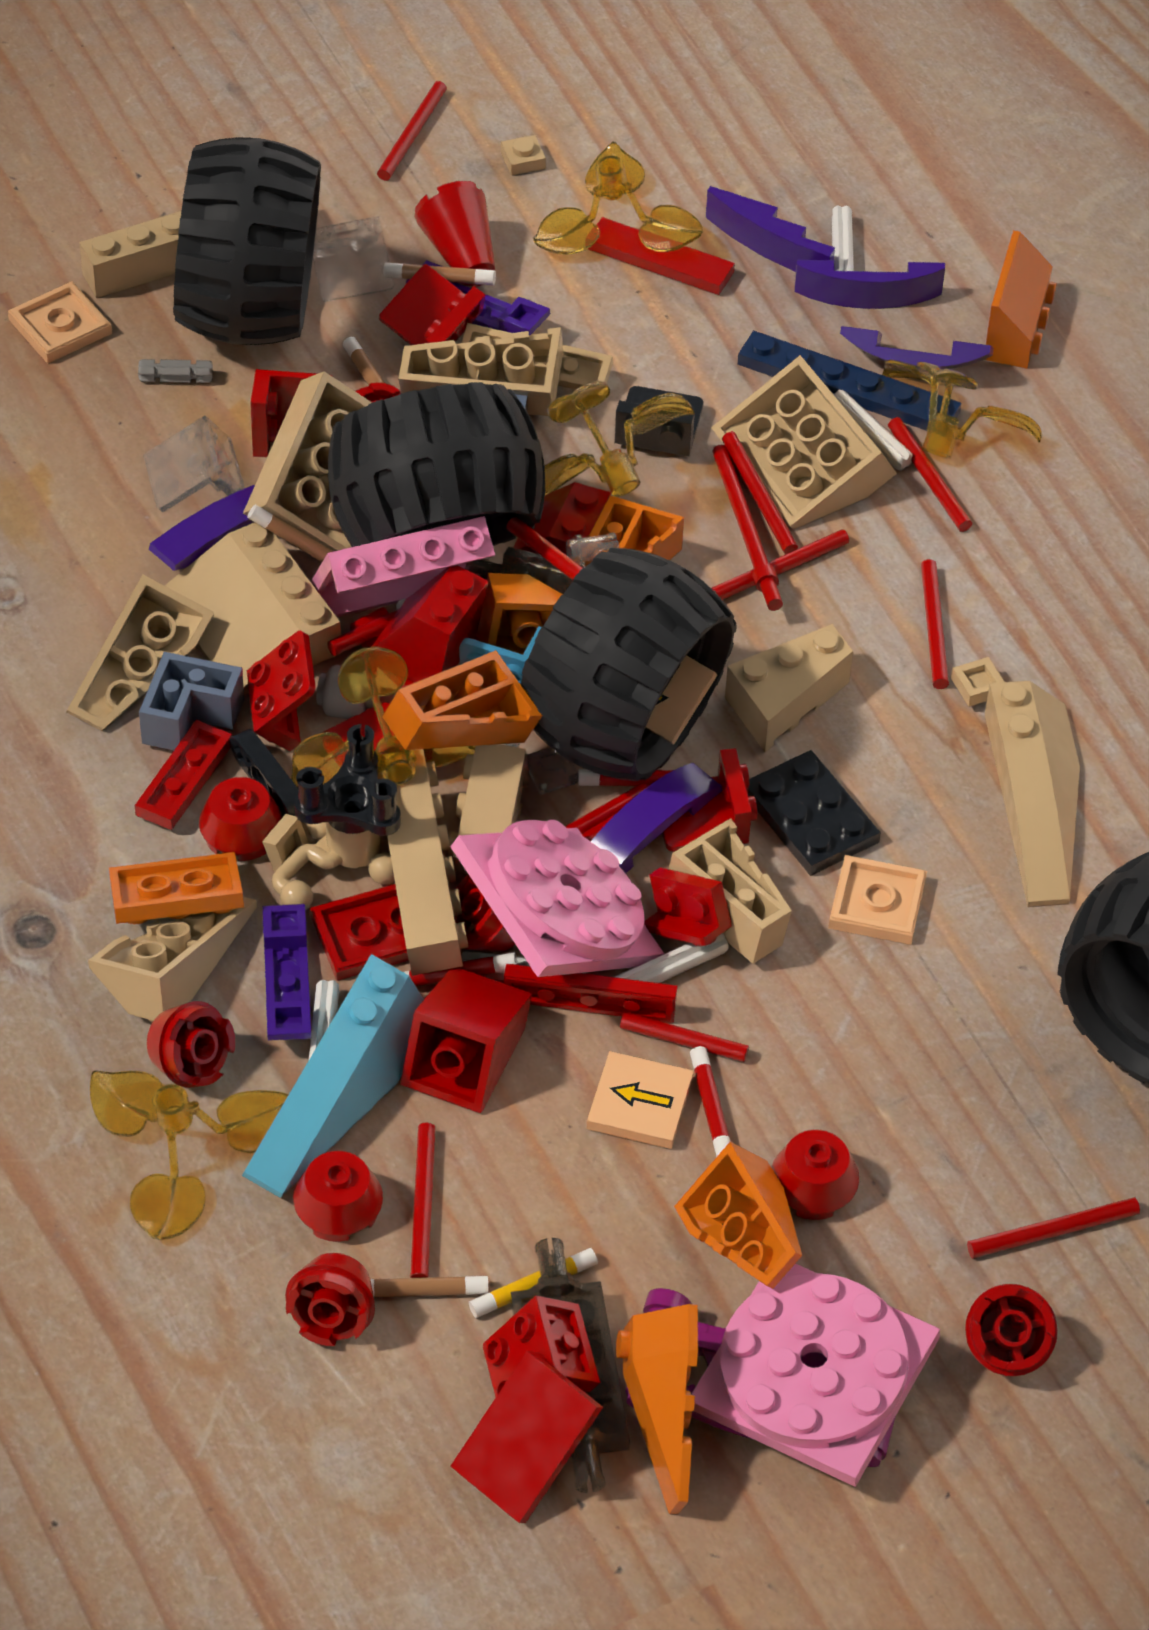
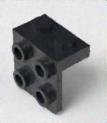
M633 386L629 389L626 401L619 400L615 417L614 443L690 456L704 401L698 396Z

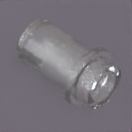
M615 533L582 538L580 535H574L573 539L566 541V554L578 565L584 566L586 561H593V558L600 552H608L610 548H619L618 540H615L617 537Z

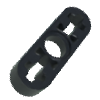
M247 729L230 738L231 750L236 761L247 776L260 782L267 789L280 808L282 818L285 814L296 816L294 800L298 794V787L252 729Z

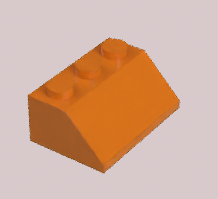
M1013 230L991 305L986 345H991L994 350L993 356L985 360L1028 369L1031 354H1039L1043 333L1038 332V329H1046L1050 308L1045 307V304H1053L1057 283L1050 282L1053 266L1019 231Z

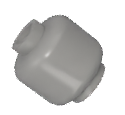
M333 665L327 673L320 674L316 702L317 705H322L323 711L327 716L349 719L376 705L378 685L371 684L370 674L364 668Z

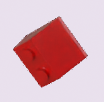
M573 482L546 494L540 523H536L533 530L576 562L611 492ZM517 538L510 554L512 559L532 562L534 565H537V561L546 560L519 538Z

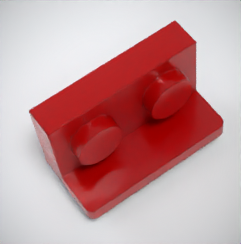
M662 867L649 874L653 897L658 911L644 921V925L650 933L661 935L663 938H673L689 942L695 946H706L715 942L719 935L732 927L721 881Z

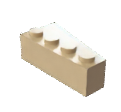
M561 327L547 329L548 333L529 335L528 331L513 333V337L490 340V336L475 337V341L456 344L454 340L404 346L398 378L401 393L447 384L457 385L470 382H483V384L491 385L501 384L507 390L511 389L514 394L527 395L528 414L553 416L564 352Z

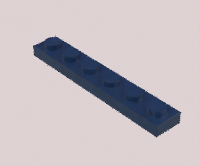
M754 330L738 353L737 365L774 377L801 355L833 394L838 390H844L865 410L891 419L900 417L905 424L945 438L961 411L962 403Z

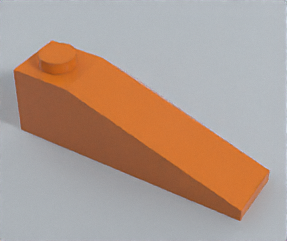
M732 1142L727 1144L674 1206L690 1235L706 1243L714 1251L737 1264L739 1268L772 1289L802 1257L784 1187L767 1160Z
M686 1304L633 1315L625 1328L618 1331L616 1340V1356L623 1359V1375L669 1514H679L689 1499L692 1442L690 1436H683V1431L690 1425L691 1414L694 1411L695 1395H691V1392L686 1390V1384L691 1374V1366L697 1367L698 1305Z

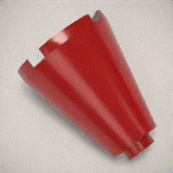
M455 181L437 187L439 194L429 199L427 194L421 198L415 207L414 217L416 222L449 267L495 270L486 197L481 188L478 189L476 184L471 181ZM463 283L464 285H468V286H475V287L482 286L481 284H467V283Z

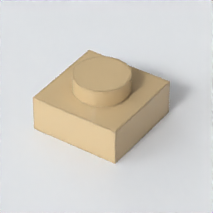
M536 135L501 141V154L511 176L546 169V157Z
M989 657L952 668L951 679L968 707L987 701L990 683L1004 682Z
M285 814L262 841L274 872L301 845L309 844L301 821L296 816Z

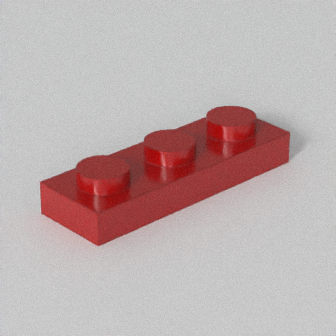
M196 720L134 805L135 815L172 830L231 748L230 738L232 734Z

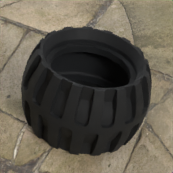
M224 138L208 141L193 147L187 170L178 232L173 295V313L176 322L205 337L239 345L274 344L301 336L308 300L321 181L320 161L294 147L261 138Z
M470 382L468 384H447L418 391L413 390L385 400L375 401L364 408L352 411L345 415L341 422H336L333 427L328 455L329 491L337 520L351 547L485 516L492 545L495 546L516 539V536L507 530V524L513 517H518L532 529L535 528L536 523H540L545 498V466L541 445L534 425L524 406L511 389L507 390L504 385Z
M610 548L608 552H600L589 565L580 570L565 593L557 600L553 611L544 626L541 627L534 641L535 644L529 658L526 659L520 685L542 715L533 730L548 746L561 756L591 772L628 781L650 778L653 772L658 768H662L674 751L681 746L695 722L705 710L715 687L723 675L727 659L731 655L734 645V633L737 629V623L733 619L735 616L712 588L695 574L677 563L658 555L633 549ZM687 655L714 671L717 677L673 745L646 729V725L666 685Z
M1149 852L1117 868L1088 895L1077 911L1064 939L1057 975L1061 977L1059 992L1063 1004L1068 1005L1074 1017L1073 1023L1080 1033L1089 1038L1098 1048L1097 1052L1110 1063L1113 1061L1129 1072V1076L1142 1083L1149 1082Z

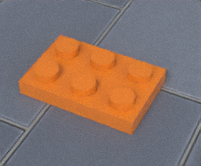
M235 852L109 868L116 924H142L150 919L166 917L183 919L191 914L205 912L222 914L233 909L244 908L243 891Z

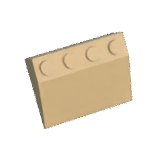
M801 355L711 427L721 441L724 434L731 431L736 433L779 513L793 530L867 498L897 474L879 448Z
M325 371L301 380L243 514L248 516L249 511L256 504L333 551L351 548L337 520L329 491L328 455L330 440L336 422H341L348 413L364 408L372 402Z
M255 522L228 533L165 585L214 612L196 646L208 661L243 668L244 696L249 694L246 670L299 630L309 635L313 666L335 657L330 653L327 642L341 636L340 621L277 536Z

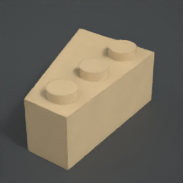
M828 625L728 665L725 698L763 751L767 752L774 746L776 738L787 729L792 731L799 725V720L811 709L817 710L849 683L853 650L834 625Z
M499 744L476 746L474 755L467 754L463 778L468 779L469 782L467 792L459 793L456 817L461 818L459 831L451 832L450 846L459 835L502 833L509 825L516 823L517 818L521 817L523 804H520L523 788H528L530 780L526 749ZM450 847L448 849V856L453 857L456 872L467 873Z
M732 818L673 852L669 869L722 882L732 927L723 934L732 947L754 964L783 945L792 910L769 875L761 873L754 862V852L750 846L744 847L736 834L737 826Z

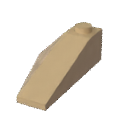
M142 574L66 712L104 731L148 691L164 652L187 656L195 649L214 612Z
M243 897L244 908L233 909L227 913L205 912L191 914L186 918L176 919L164 924L157 920L146 925L147 933L133 940H130L126 935L113 940L88 960L89 968L128 1014L153 1022L163 1011L191 1002L257 908V902L255 899Z

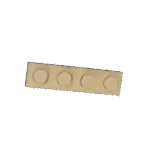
M467 323L461 343L473 342L475 337L490 336V340L513 337V333ZM563 345L564 352L558 386L603 396L613 365V357L607 354Z

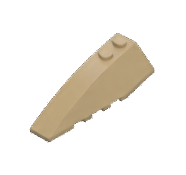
M1031 681L990 683L985 719L1027 907L1069 904L1080 765L1066 706L1063 702Z

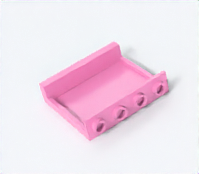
M485 516L327 553L311 583L335 616L341 617L398 603L399 600L407 599L447 567L458 565L471 572L469 562L493 557L495 552Z

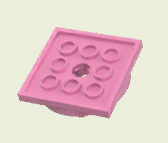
M524 820L509 825L502 833L459 835L450 846L537 977L633 968L664 955V952L644 925V910L640 900V890L619 867L618 858L612 852L600 849L583 837L578 828H566L556 820H548L547 822Z
M795 1264L774 1289L759 1281L752 1294L735 1311L726 1327L721 1346L691 1394L695 1395L694 1411L856 1487L938 1342L940 1329L887 1305L876 1293L855 1281L836 1275L815 1273ZM817 1352L823 1354L827 1361L820 1367L812 1368L803 1364L801 1357L808 1353Z

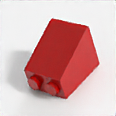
M458 565L447 567L404 601L367 652V657L414 682L456 667L460 662L459 646L463 639H476L489 581Z
M458 967L450 968L414 1011L400 1085L481 1113L525 1030L532 993Z

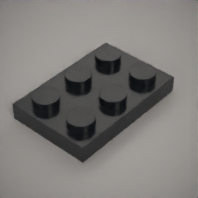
M812 750L749 779V788L746 789L748 796L755 797L758 813L810 876L843 861L845 855L853 856L880 842L881 832Z

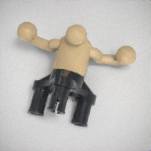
M362 724L349 728L347 732L349 751L345 755L341 768L329 781L324 783L322 771L315 767H305L297 773L298 794L294 800L295 815L298 820L307 824L309 834L319 841L315 845H301L273 874V889L280 894L282 905L305 904V910H307L312 904L314 895L311 887L301 880L289 881L308 861L322 869H332L338 865L349 868L368 866L369 874L374 882L381 885H389L395 882L391 855L389 852L380 853L381 836L394 834L401 825L400 808L396 805L397 786L389 779H378V755L374 751V731L368 725H365V737L362 736L361 732Z

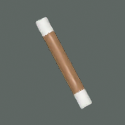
M385 262L383 275L385 278L411 279L422 265ZM430 266L449 282L495 285V270Z
M348 337L345 339L343 347L367 384L385 383L356 338Z
M256 504L248 513L247 518L320 562H323L327 553L334 552Z
M488 1276L371 1279L374 1297L476 1295L488 1293Z

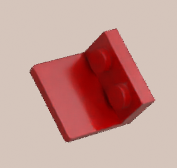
M423 264L379 314V320L410 345L450 340L456 342L465 332L467 323L472 324L482 313L486 294L475 286L467 294H464L428 264Z
M255 370L250 401L253 457H268L270 442H274L300 381L318 373Z
M534 1296L483 1343L495 1398L526 1351H534L584 1392H590L600 1384L579 1304Z

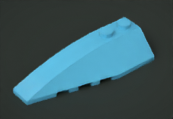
M370 955L243 1172V1177L281 1198L300 1180L309 1164L316 1157L334 1147L354 1124L361 1120L385 1094H388L397 1085L403 1073L414 1011L424 1000L409 975L378 957Z

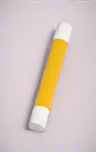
M588 1248L469 1301L470 1310L475 1318L481 1317L597 1265V1257L594 1251Z

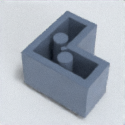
M164 652L139 710L142 744L175 750L192 726L193 721L195 722L196 720L208 725L233 730L245 700L243 668Z

